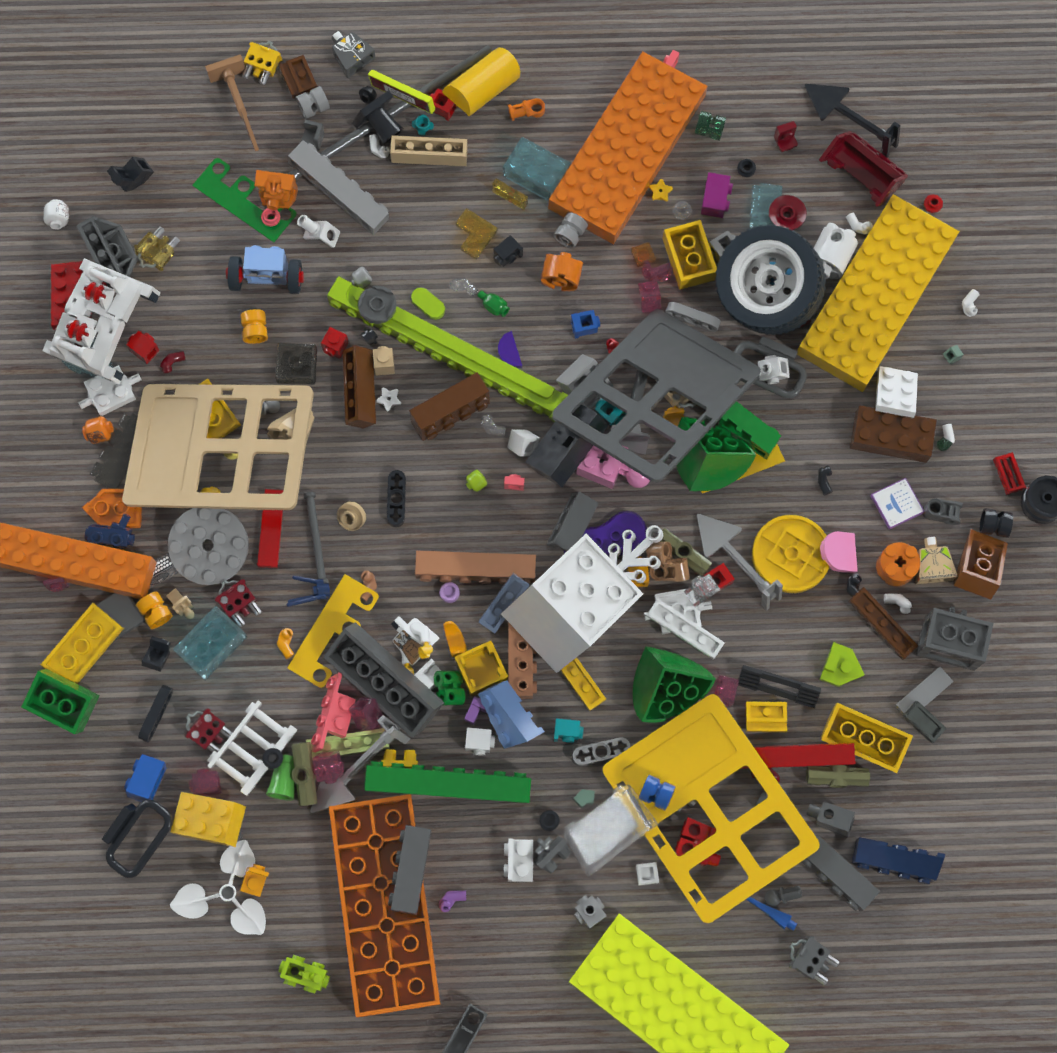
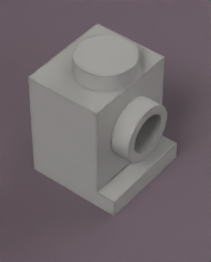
M729 231L724 232L709 242L713 258L717 263L720 261L719 258L722 256V252L725 251L722 246L726 247L736 237L731 235Z

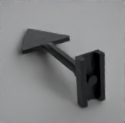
M805 84V89L821 121H824L833 110H837L876 135L882 141L881 153L885 157H889L891 145L897 148L901 125L894 122L887 130L881 129L840 103L849 93V88Z

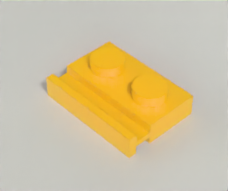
M787 702L745 703L746 732H787Z

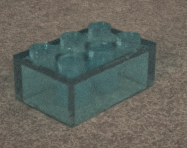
M521 137L503 166V177L549 201V198L571 163Z
M215 606L173 650L206 681L242 644L247 635Z

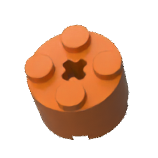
M561 252L560 255L546 254L541 283L552 289H555V286L562 287L561 291H575L579 285L583 262L571 258L572 255L566 252Z
M902 542L888 545L877 559L876 570L879 577L888 585L903 586L910 582L918 573L920 557L914 546Z

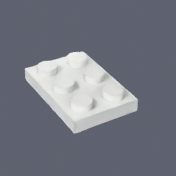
M879 366L875 411L914 418L916 413L918 373Z

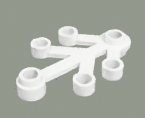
M656 525L650 526L646 530V538L633 551L632 542L635 541L636 535L631 530L624 531L622 534L624 539L623 558L618 565L617 556L621 554L620 546L613 543L608 547L609 558L622 572L627 567L649 566L652 569H657L660 567L661 561L656 556L649 558L638 557L651 544L662 540L663 531ZM655 533H659L656 538H653ZM628 534H632L630 539H626ZM617 547V551L612 553L613 548ZM653 560H657L655 565H651ZM642 570L623 572L630 580H635L637 583H643L646 580V574ZM638 574H642L640 579H637Z

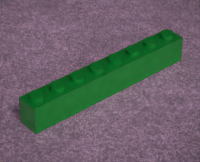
M371 761V765H366L365 791L521 803L530 802L531 778L526 777V773L514 772V776H506L504 771H494L493 775L486 774V770L474 769L473 773H467L465 768H453V771H445V767L433 766V769L429 770L424 769L425 765L412 764V768H404L402 763H392L390 767L383 766V762Z

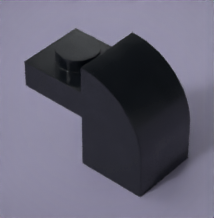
M132 157L124 167L111 166L107 170L112 182L117 186H121L124 192L132 191L144 184L154 173L147 161L139 157Z

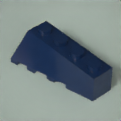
M859 837L855 842L852 864H856L858 869L869 870V868L877 869L879 874L889 875L891 872L898 874L897 877L910 880V877L917 878L919 883L930 884V882L937 880L945 854L938 853L936 856L928 855L927 850L912 849V851H908L906 846L892 845L890 847L887 842Z

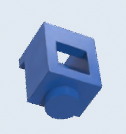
M594 310L571 314L574 338L598 332L600 319L599 316H595Z

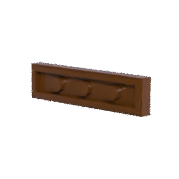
M864 587L848 600L902 660L918 647L913 639Z

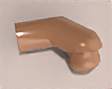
M364 571L361 574L363 584L375 591L377 584L374 574L370 571ZM365 592L360 598L367 601L372 594Z

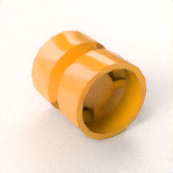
M258 309L242 312L240 316L241 325L244 327L242 331L243 342L258 344L267 341L268 333L265 326V312Z
M152 592L136 603V607L141 615H146L145 621L150 629H156L164 625L173 617L167 605H163L164 601L158 592Z

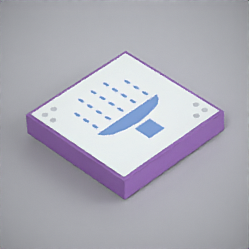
M906 478L870 495L889 530L924 513Z

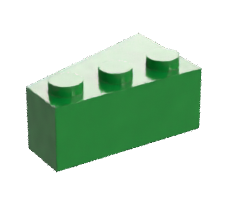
M737 401L721 417L718 425L730 431V436L737 441L742 439L756 454L766 460L781 438V435L775 428L768 426Z

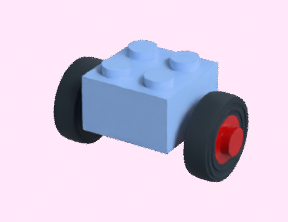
M254 245L245 247L244 266L241 257H230L228 268H226V279H228L230 291H240L243 278H247L248 283L286 285L287 281L289 293L299 294L301 284L304 283V271H302L301 260L291 259L288 266L284 249L276 246L262 248Z

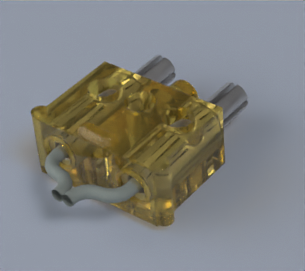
M159 227L154 234L148 232L137 245H134L136 255H138V260L140 261L139 265L142 268L146 266L150 268L155 267L163 271V267L175 255L173 248L180 240L174 237L167 244L169 240L167 236L164 235L159 239L165 231L162 227ZM142 259H144L149 264H143Z

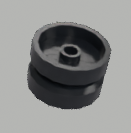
M1048 475L1038 477L1024 490L1021 496V507L1029 520L1038 524H1048L1057 519V477Z

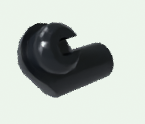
M857 573L851 575L847 581L846 590L851 597L859 591L860 582L862 581V577Z

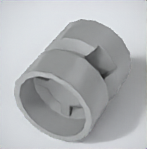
M320 86L310 90V94L305 92L296 96L298 106L305 119L316 115V111L321 113L330 109L326 95Z
M568 212L562 220V225L555 231L554 238L561 245L573 249L580 240L578 236L583 235L588 224L581 216Z

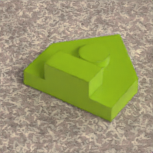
M833 642L819 680L840 687L863 677L865 674L853 649Z

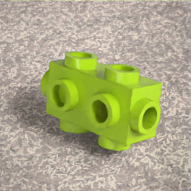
M293 955L292 958L287 957L286 961L282 960L278 972L281 973L280 978L285 979L284 984L296 987L298 983L304 985L303 990L314 994L316 990L321 991L322 987L327 988L330 976L327 975L328 971L324 970L325 965L314 961L312 965L304 963L305 958ZM297 967L299 973L293 975L291 973L292 968Z

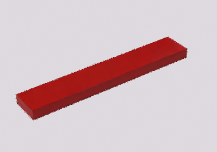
M854 743L754 747L768 768L856 764ZM743 766V767L740 768V769H749V768H748L747 766Z

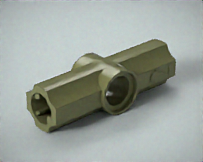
M664 528L662 530L663 538L660 542H670L674 559L687 558L688 568L700 577H703L712 565V562L695 551L688 542H683ZM685 549L688 555L681 556L678 550Z
M310 742L292 744L294 761L292 779L297 786L299 806L317 804L315 786L317 769L313 765ZM303 770L306 772V778L303 776Z
M830 765L829 767L808 766L806 781L807 785H829L832 788H845L847 786L868 787L870 772L869 768H847L845 765Z

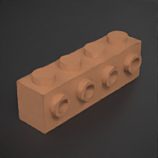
M508 622V682L520 699H533V693H537V681H533V673H537V661H533V654H537V652Z

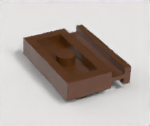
M304 55L286 61L287 63L279 64L293 99L295 96L305 92L310 93V90L317 87Z

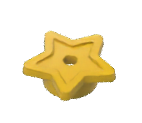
M660 179L657 184L649 185V189L653 192L652 200L657 199L667 202L668 193L673 190V187L665 185L663 179Z

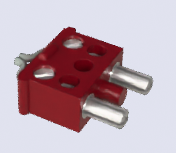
M241 579L239 582L235 580L227 582L225 580L221 583L222 587L219 589V596L215 598V602L221 605L230 619L233 618L239 627H242L240 622L243 626L245 622L238 613L241 612L244 617H247L250 614L247 609L248 606L256 616L261 614L262 611L255 603L257 600L246 586L244 579ZM235 583L229 589L221 593L222 590L225 588V584L230 585ZM250 595L249 599H244V596ZM237 601H242L240 605H236ZM232 606L233 610L228 611V607Z
M209 708L204 709L203 712L189 713L186 717V729L188 731L185 733V738H190L204 750L206 748L211 752H214V749L220 750L211 743L213 740L218 744L222 742L223 738L218 735L219 732L228 739L230 736L227 733L232 735V732L224 727L225 723L212 714ZM197 714H200V716L196 719L193 725L189 728L190 717H195ZM216 720L218 725L213 727L212 723ZM207 729H211L212 733L210 735L206 734ZM201 737L205 738L204 743H200Z

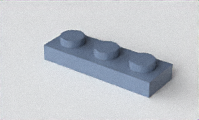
M512 573L479 619V623L493 633H496L505 620L501 613L526 591L529 583L515 573Z

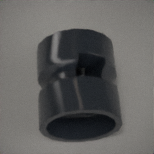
M984 508L980 518L979 532L988 535L996 533V536L1009 538L1013 526V513L1000 511L998 514L996 510Z

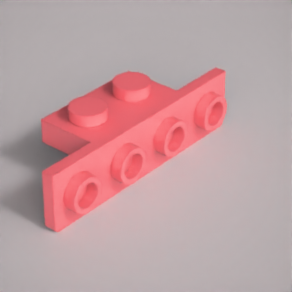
M341 673L335 674L327 681V693L321 702L322 712L316 721L317 731L311 740L313 745L312 752L316 753L323 749L327 733L340 738H345L347 735L356 699L338 693L342 678Z

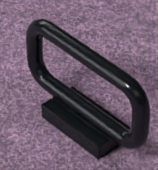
M149 799L142 801L137 807L132 803L124 806L102 838L105 843L110 844L106 851L107 864L125 878L136 877L171 830L173 825L171 813L158 802ZM146 808H152L164 818V825L135 867L128 870L115 860L114 853Z

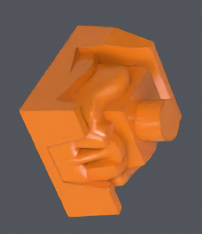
M256 170L255 187L259 189L262 205L267 206L270 210H278V208L289 209L295 202L298 192L295 176Z

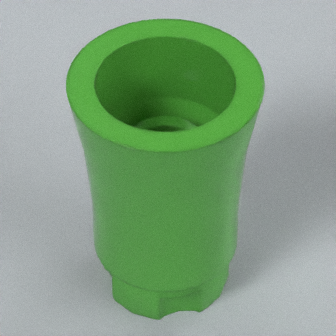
M283 755L282 764L273 771L271 782L266 792L267 796L280 800H294L295 782L292 779V771L294 769L293 756Z

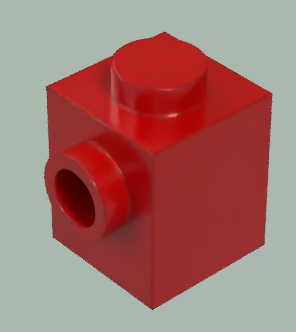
M329 327L321 341L323 352L331 357L335 356L340 359L343 350L346 349L349 343L347 334Z
M139 330L136 334H132L126 344L129 351L145 364H148L160 351L154 342L155 339L148 333L143 334Z

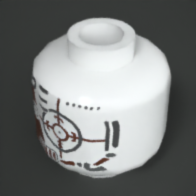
M57 199L48 202L44 207L43 219L45 224L52 229L65 227L69 222L68 206L63 201Z

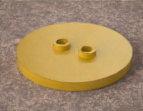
M798 515L776 517L767 522L755 537L752 546L754 568L760 577L770 585L778 580L783 585L782 592L800 593L807 591L820 583L829 570L830 566L822 559L820 552L821 542L827 535L821 527L808 518Z

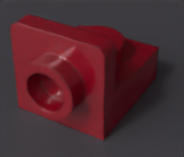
M794 121L776 127L774 139L780 152L798 146L794 136L797 128Z

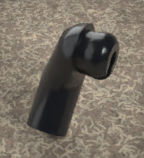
M828 465L818 470V484L824 496L833 492L827 480V476L832 475L831 468Z

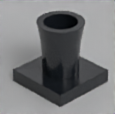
M389 90L361 109L352 122L357 129L369 121L383 145L390 142L392 136H397L404 129L385 109L393 98Z

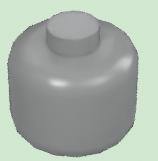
M360 267L352 273L353 280L351 281L355 287L358 285L364 288L372 282L371 275L364 267Z

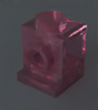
M719 675L716 683H720V685H716L714 694L721 699L726 708L728 706L732 707L739 680Z

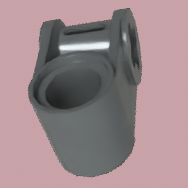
M933 498L923 507V516L928 520L959 525L961 523L959 514L963 504L957 501ZM930 506H934L937 509V513L932 512Z

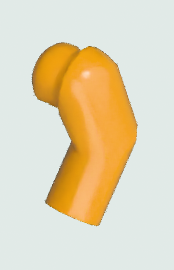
M290 628L282 630L277 640V646L285 659H289L294 655L289 646L293 636V631Z

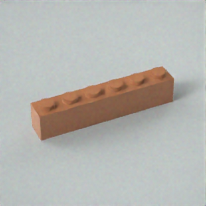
M416 551L415 576L416 579L422 582L439 579L440 582L445 583L451 582V580H459L460 583H471L472 580L479 581L481 584L499 581V584L504 585L512 573H515L531 585V583L535 582L536 555Z

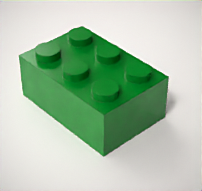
M48 669L38 670L21 708L73 734H78L84 731L100 695Z

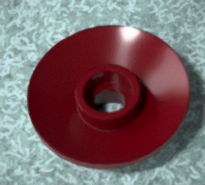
M792 195L777 197L769 208L771 222L774 225L787 227L791 230L801 227L807 216L804 203ZM784 214H789L790 217L787 218L784 216Z

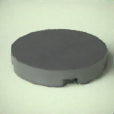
M372 286V288L364 290L359 297L358 308L360 315L370 323H385L396 312L397 303L395 296L391 290L384 286Z

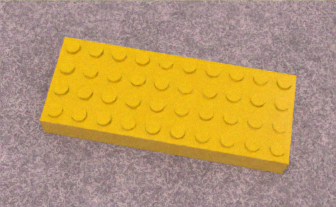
M893 194L801 342L797 355L863 392L960 231Z

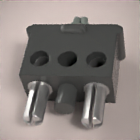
M808 936L805 940L801 939L797 943L792 942L789 946L792 959L789 968L796 969L808 979L813 980L815 978L823 985L828 982V979L818 971L819 969L824 973L828 971L829 967L824 964V961H827L834 967H837V964H839L838 960L829 955L831 951L814 940L813 936ZM800 943H802V945L800 946L799 950L797 951V953H796L795 956L793 957V954H794V947H793V946H798Z

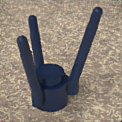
M293 576L294 580L314 583L316 586H312V595L289 599L286 606L290 607L315 600L330 599L329 583H324L323 579Z

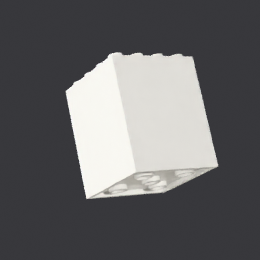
M585 534L501 615L557 673L588 649L643 593L602 549Z

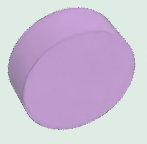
M447 582L441 586L440 597L444 602L453 603L459 598L460 591L455 583Z

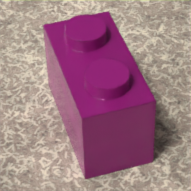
M708 172L701 215L723 218L724 212H728L730 201L727 200V195H731L733 184L730 183L731 176Z

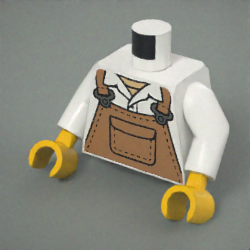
M399 616L391 623L399 632L393 639V643L401 651L402 665L414 674V669L410 665L413 666L420 658H429L433 651L432 646L438 641L439 637L417 618L412 619L406 624Z

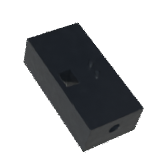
M582 404L572 413L573 416L601 433L608 427V423L598 413ZM555 421L525 462L541 476L563 487L593 447V444Z

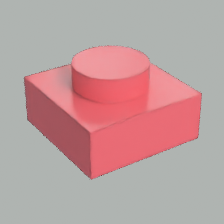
M672 50L670 56L666 55L663 62L675 68L678 63L679 52Z
M516 474L505 476L504 489L524 491L525 478H521L520 475Z

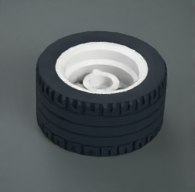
M770 224L766 226L760 225L759 227L755 226L752 229L741 232V235L731 240L719 258L720 261L717 263L718 268L715 272V285L719 300H721V304L730 316L754 332L766 335H780L794 331L796 328H800L801 325L806 324V321L816 314L815 311L819 309V305L822 303V297H824V291L826 290V274L823 263L811 244L794 230L774 224L773 226ZM771 258L776 259V263L774 265H771L769 263V260ZM754 267L759 268L756 274L752 273ZM788 268L792 269L791 275L785 274ZM771 278L777 279L774 281L775 285L773 286L769 284ZM752 286L757 287V291L755 293H751L750 291ZM784 288H790L791 293L788 295L784 294ZM771 296L773 302L768 304L766 301Z

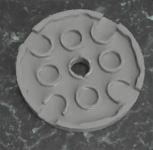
M192 508L176 520L168 538V552L176 570L186 579L202 585L219 584L233 577L244 565L249 550L248 535L239 518L227 509ZM206 539L211 540L214 544L213 549L210 551L205 550L203 547V542Z

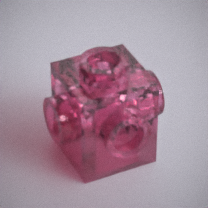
M339 751L320 752L312 758L314 764L313 773L316 776L317 782L325 781V784H332L337 782V779L344 774V764L341 761Z

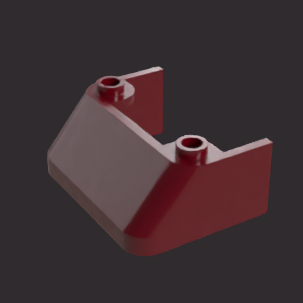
M852 131L836 135L819 159L820 162L827 160V164L833 169H845L869 188L872 195L871 199L876 202L875 205L877 207L886 203L908 178V175L901 168Z

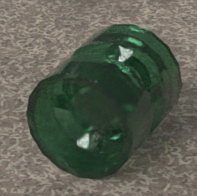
M701 110L694 134L704 137L709 135L711 139L720 141L727 117L720 115L713 117L710 112Z

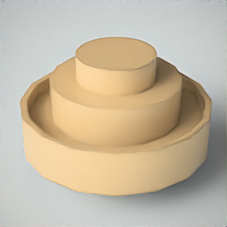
M346 502L338 509L337 520L344 529L355 531L364 525L366 513L359 504Z

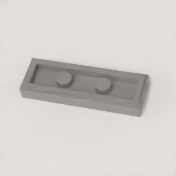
M939 667L899 701L895 707L902 715L905 714L915 701H918L925 707L954 681Z

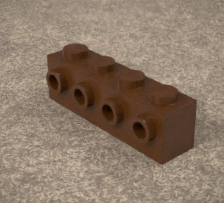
M355 345L343 350L345 425L364 429L376 424L373 350Z

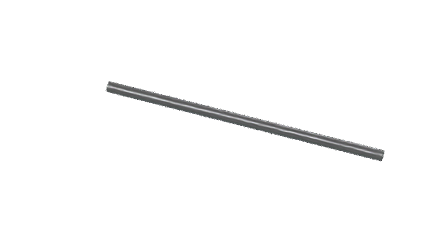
M489 45L485 46L417 91L426 95L432 93L491 53L492 49ZM400 101L386 111L394 117L410 107L411 104ZM367 122L319 154L331 158L373 131L374 128L370 122ZM296 169L288 173L294 175L295 180L303 176Z

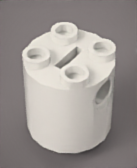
M828 223L823 228L814 246L823 263L826 274L825 279H839L842 277L858 245L855 238L856 233L853 230H844L834 223Z

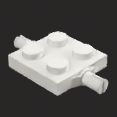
M119 365L114 367V369L123 373ZM138 373L129 378L123 375L120 384H116L100 376H95L84 382L88 390V398L78 403L81 409L92 404L100 416H103L136 400L131 385L142 381Z
M694 588L654 595L655 601L658 598L700 627H702L700 620L701 611L712 609L711 601L699 603ZM644 612L645 621L650 620L646 616L648 612ZM660 625L662 634L671 633Z

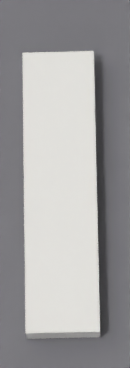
M658 598L646 615L712 660L715 659L725 643Z

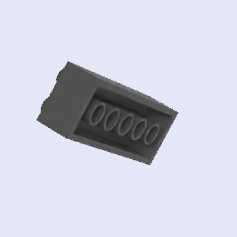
M356 622L344 628L324 656L330 664L412 738L425 729L444 704L437 695Z

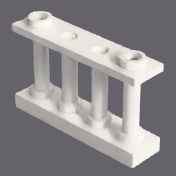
M259 700L256 704L252 702L245 711L248 713L218 753L214 751L207 760L209 762L208 768L212 769L214 765H217L238 781L242 787L240 792L246 796L250 794L269 768L264 765L262 760L259 759L258 761L233 742L238 734L242 732L264 750L276 748L282 752L297 732V729L292 725L289 728H283L259 710V707L262 705ZM253 715L279 734L280 740L276 745L274 743L270 744L246 726ZM228 748L253 767L255 772L251 777H245L221 759V756ZM270 755L269 761L274 762L277 757Z

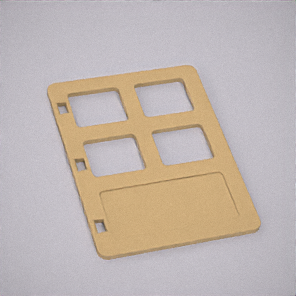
M149 384L145 386L142 392L122 500L124 504L128 507L292 510L297 505L314 396L312 388L306 385ZM165 390H175L174 395H165ZM223 390L232 391V395H223ZM291 391L290 396H280V392ZM215 400H247L242 435L239 439L207 438L212 404ZM264 401H298L291 439H257ZM204 454H238L233 488L230 493L197 492ZM256 454L289 455L282 494L248 493L253 459Z

